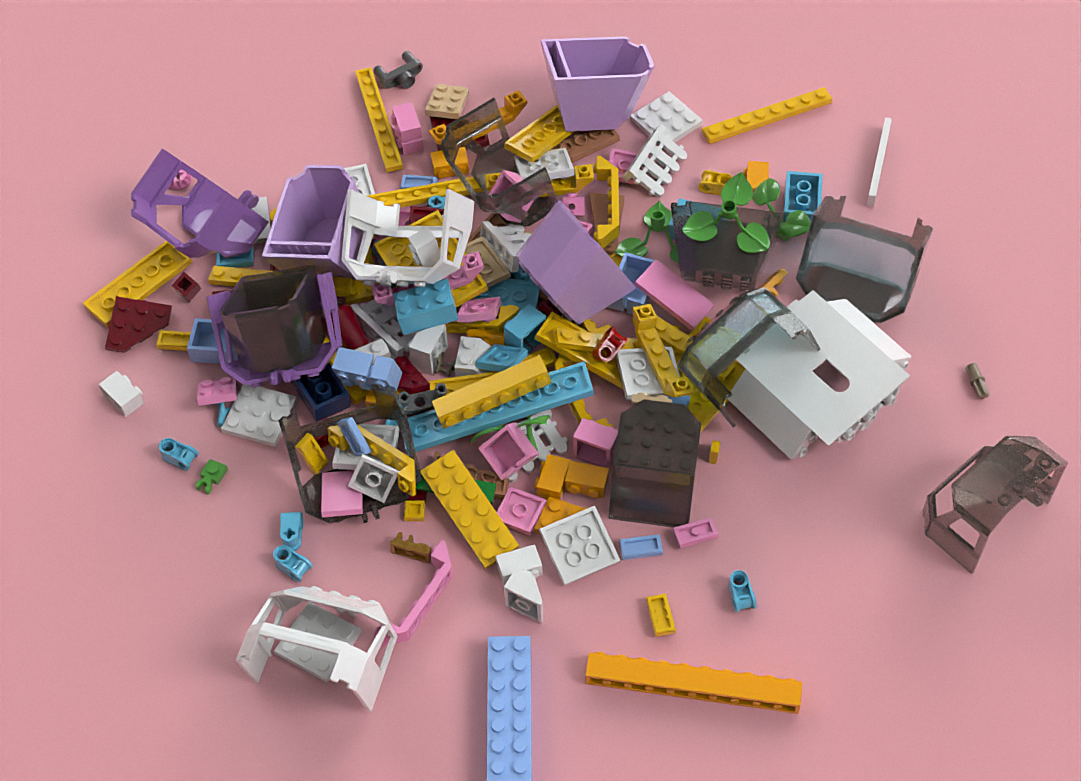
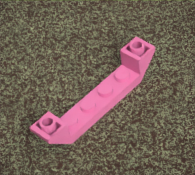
M479 251L464 255L462 258L463 266H460L459 270L443 278H448L451 289L470 284L484 268ZM380 283L371 286L375 302L395 306L393 293L416 287L414 284H408V287L398 286L392 288V286H382Z
M441 540L438 546L435 545L430 553L432 565L438 568L434 573L432 582L424 587L421 598L413 603L411 612L401 620L399 627L391 623L398 636L395 644L408 641L453 576L446 542ZM379 625L375 630L374 639L376 638L379 630L381 629V625ZM386 634L381 647L388 645L390 640L388 634Z

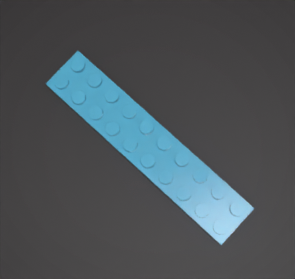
M585 361L549 372L552 383L443 429L435 409L400 420L407 454L595 395Z

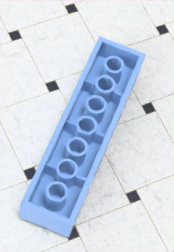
M530 636L488 637L487 781H532Z

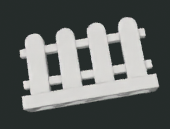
M662 124L651 133L622 177L626 182L633 178L636 185H642L649 191L648 194L650 196L654 195L656 197L664 194V188L660 184L668 185L672 181L668 171L676 173L680 169L676 159L684 161L687 158V153L683 150L684 147L682 145L678 146L669 139L670 136L668 134H663L666 127ZM662 148L666 150L668 153H670L672 155V158L668 156L665 152H663ZM654 160H656V161H657L658 163H660L663 167H665L664 170H663L660 166H658V165L654 162ZM646 172L650 173L653 177H655L657 181H654L651 177H649L646 174Z
M482 221L480 237L483 236L502 263L511 272H518V262L520 259L516 253L531 234L524 233L525 227L522 225L509 224V226L497 227L493 226L489 221Z
M375 299L367 304H360V307L356 303L351 305L363 331L374 341L383 338L390 350L392 359L399 356L403 357L404 350L406 352L409 351L408 343L410 339L415 337L417 332L406 334L400 338L398 335L403 332L399 322L397 321L391 326L386 324L392 319L398 320L395 306L376 303ZM382 307L387 309L379 315H376L374 313L376 311H379Z
M550 409L539 412L531 417L533 419L543 415L550 416L546 425L532 424V433L539 455L526 465H523L522 470L526 473H531L534 470L533 461L539 459L540 462L546 461L547 455L550 454L549 452L555 450L556 453L563 455L567 451L566 443L568 439L566 436L562 438L555 428L557 423L555 421L551 422L553 413ZM526 425L521 426L520 429L524 434H527ZM544 434L551 445L545 447L539 436ZM517 472L509 478V482L517 480Z

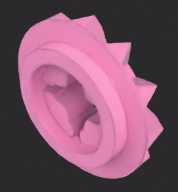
M180 170L177 174L180 176V180L175 177L169 188L182 189L187 187L192 181V176L184 170Z

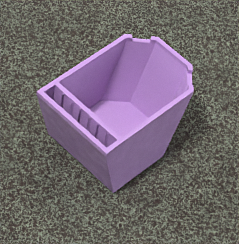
M625 36L541 40L552 92L566 131L617 129L630 118L654 69V64L646 45L640 44L638 46L629 42V38Z
M307 165L304 167L303 172L294 178L289 177L286 180L262 254L263 259L287 273L312 275L321 273L322 275L331 272L334 277L356 280L342 262V249L348 189L356 192L358 190L355 181L349 176L342 165ZM351 227L349 258L357 260L364 234L362 230Z
M560 200L516 253L520 259L518 263L530 276L531 280L548 296V299L570 322L574 320L578 325L636 288Z

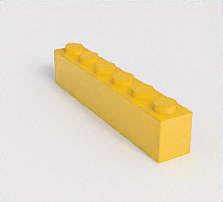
M538 355L435 399L432 403L443 429L552 382L541 356Z

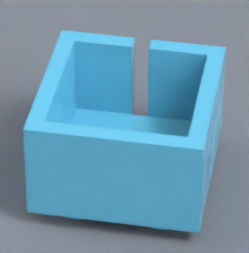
M530 304L520 309L517 315L512 320H508L504 325L505 346L527 348L529 355L533 348L523 342V339L535 348L541 343L534 338L546 321V315Z

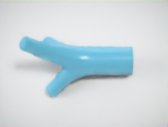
M224 402L216 403L219 409L217 426L222 427L226 415L231 407L226 409Z

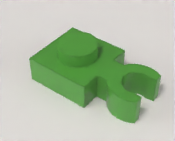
M209 459L200 473L202 479L196 483V489L200 491L201 487L207 486L205 493L207 495L210 494L212 491L211 485L213 483L217 485L220 483L228 470L227 465Z

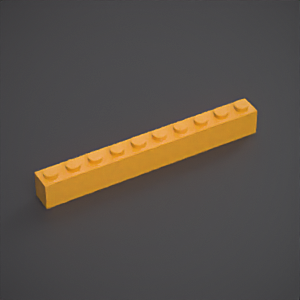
M601 651L589 652L585 675V684L794 714L799 713L801 706L803 682L797 681L794 678L780 679L772 675L758 676L751 672L736 673L729 669L715 670L708 666L693 667L686 663L672 664L665 660L650 661L644 657L629 658L622 654L614 656L607 655Z

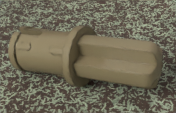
M977 363L968 364L965 369L970 377L971 386H974L980 399L987 398L989 392L984 383L985 378L981 375Z

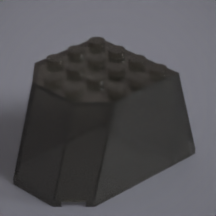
M686 201L685 205L677 206L678 203L675 202L671 203L681 278H684V281L702 283L704 287L709 288L717 285L725 290H732V288H739L741 292L755 290L781 233L785 213L737 207V214L743 227L746 229L749 223H758L765 228L770 240V246L767 251L747 253L742 251L737 244V236L743 231L740 229L735 218L726 219L722 216L719 222L715 224L717 235L708 241H696L683 233L682 228L691 215L698 211H706L713 216V221H715L718 213L722 211L721 205Z
M315 265L241 277L219 311L242 368L256 373H270L277 369L284 371L290 370L317 356L327 336L322 304H319L321 298Z
M643 399L621 413L612 466L609 519L672 528L689 523L700 444L701 423L684 404Z

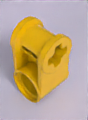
M704 170L701 175L702 180L698 184V189L702 193L721 196L722 188L732 176L728 173Z

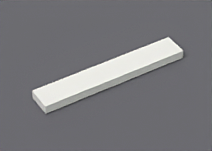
M885 117L866 207H874L892 122L891 118Z

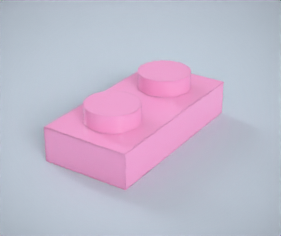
M712 517L673 528L679 548L718 538V532Z

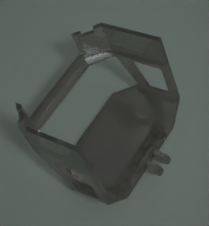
M495 98L490 99L447 125L446 135L440 147L446 161L481 210L498 213L506 224L531 226L546 217L558 201L545 167L502 193L489 195L490 191L486 188L485 174L501 173L503 170L518 174L514 159L516 154L504 148L505 142L510 138ZM497 124L502 137L498 142L484 149L472 139L477 134ZM460 145L478 154L471 175L483 192L476 193L455 164ZM547 192V195H548V196L539 197V196H541V195H543L544 193ZM533 201L527 212L522 209L524 205ZM501 214H509L521 220V223L506 220Z
M371 384L376 401L375 405L300 426L295 406L290 410L291 414L289 416H283L278 420L305 513L329 524L338 523L350 517L361 516L364 524L368 522L367 512L372 511L373 517L377 520L380 519L378 510L390 505H398L408 500L410 494L403 492L399 488L397 477L384 503L363 494V514L322 517V473L314 475L302 486L298 473L301 471V466L295 450V446L307 433L312 434L313 437L328 434L327 428L338 426L337 422L341 419L353 417L356 425L379 418L396 420L404 438L408 455L415 462L417 486L422 479L407 414L394 387L386 386L385 389H381L378 385ZM334 469V470H330V471H327V472L348 471V470H347V469Z
M1005 436L995 446L980 448L927 495L923 507L925 535L972 574L976 569L990 534L1005 515L1025 498L1037 507L1041 506L1043 501L1048 504L1068 462L1037 437ZM976 460L975 464L951 485L953 510L937 516L936 494ZM962 518L978 531L980 535L975 547L970 545L949 525Z

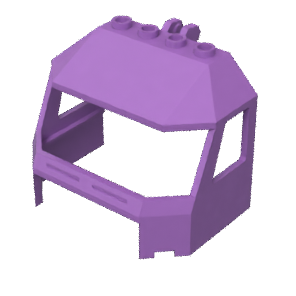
M163 148L131 193V200L133 201L131 216L147 225L175 247L174 249L189 258H199L218 252L228 259L247 253L269 223L268 220L252 210V208L256 207L259 198L257 195H253L250 190H245L236 199ZM180 170H184L197 179L196 184L186 197L165 194V191ZM156 205H182V226L196 237L183 244L157 224Z
M332 273L315 274L320 297L250 310L247 308L243 288L237 289V293L230 294V291H225L207 296L222 370L244 385L251 384V387L262 386V382L270 381V384L273 385L279 384V382H282V378L287 383L291 380L300 379V375L307 374L308 377L319 375V372L325 369L337 353L338 348L342 346L337 298ZM324 309L330 342L234 360L231 326ZM331 309H332V315H333L335 335H334V330H333V325H332V320H331V315H330V310H331ZM224 329L228 363H226L220 330Z

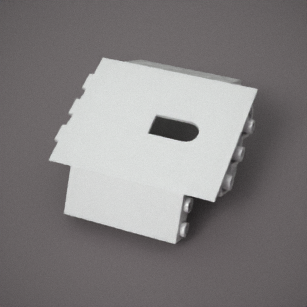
M814 290L800 301L794 300L785 308V313L779 317L775 316L764 325L766 329L758 334L754 333L744 342L746 345L733 355L746 369L727 397L739 411L790 459L803 457L808 452L810 443L814 442L817 437H820L827 445H831L834 441L838 443L850 441L855 436L856 431H863L876 418V414L881 407L891 406L897 398L895 396L900 391V385L910 377L905 371L912 357L847 299L826 302ZM827 360L848 379L850 383L849 388L844 392H836L819 378L813 370Z

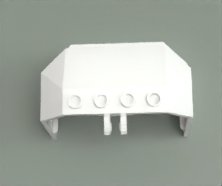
M348 189L342 262L356 280L362 281L363 285L375 286V283H380L382 286H391L392 283H397V286L408 287V284H414L416 287H425V284H434L460 269L472 229L473 200L450 189H446L444 215L441 216L443 218V226H428L435 238H442L440 260L433 267L380 266L364 263L373 234L408 238L427 226H398L399 204L393 203L392 207L384 206L382 201H377ZM351 227L364 232L357 260L349 258ZM448 238H459L454 261L447 260Z
M302 586L270 594V597L246 632L236 662L254 682L258 683L268 656L271 657L272 655L270 651L275 639L337 654L338 658L330 677L331 681L338 683L341 680L347 683L346 688L354 692L367 711L372 712L398 636L379 602L374 600L363 601L354 595H349V597L342 596L336 591L325 592L316 586H311L310 588ZM306 600L331 606L341 614L345 611L354 617L357 613L363 614L381 623L382 627L366 653L343 641L280 626L285 611H289L290 608ZM275 604L278 608L273 624L266 623L265 620ZM386 634H388L390 640L379 668L375 662V657Z

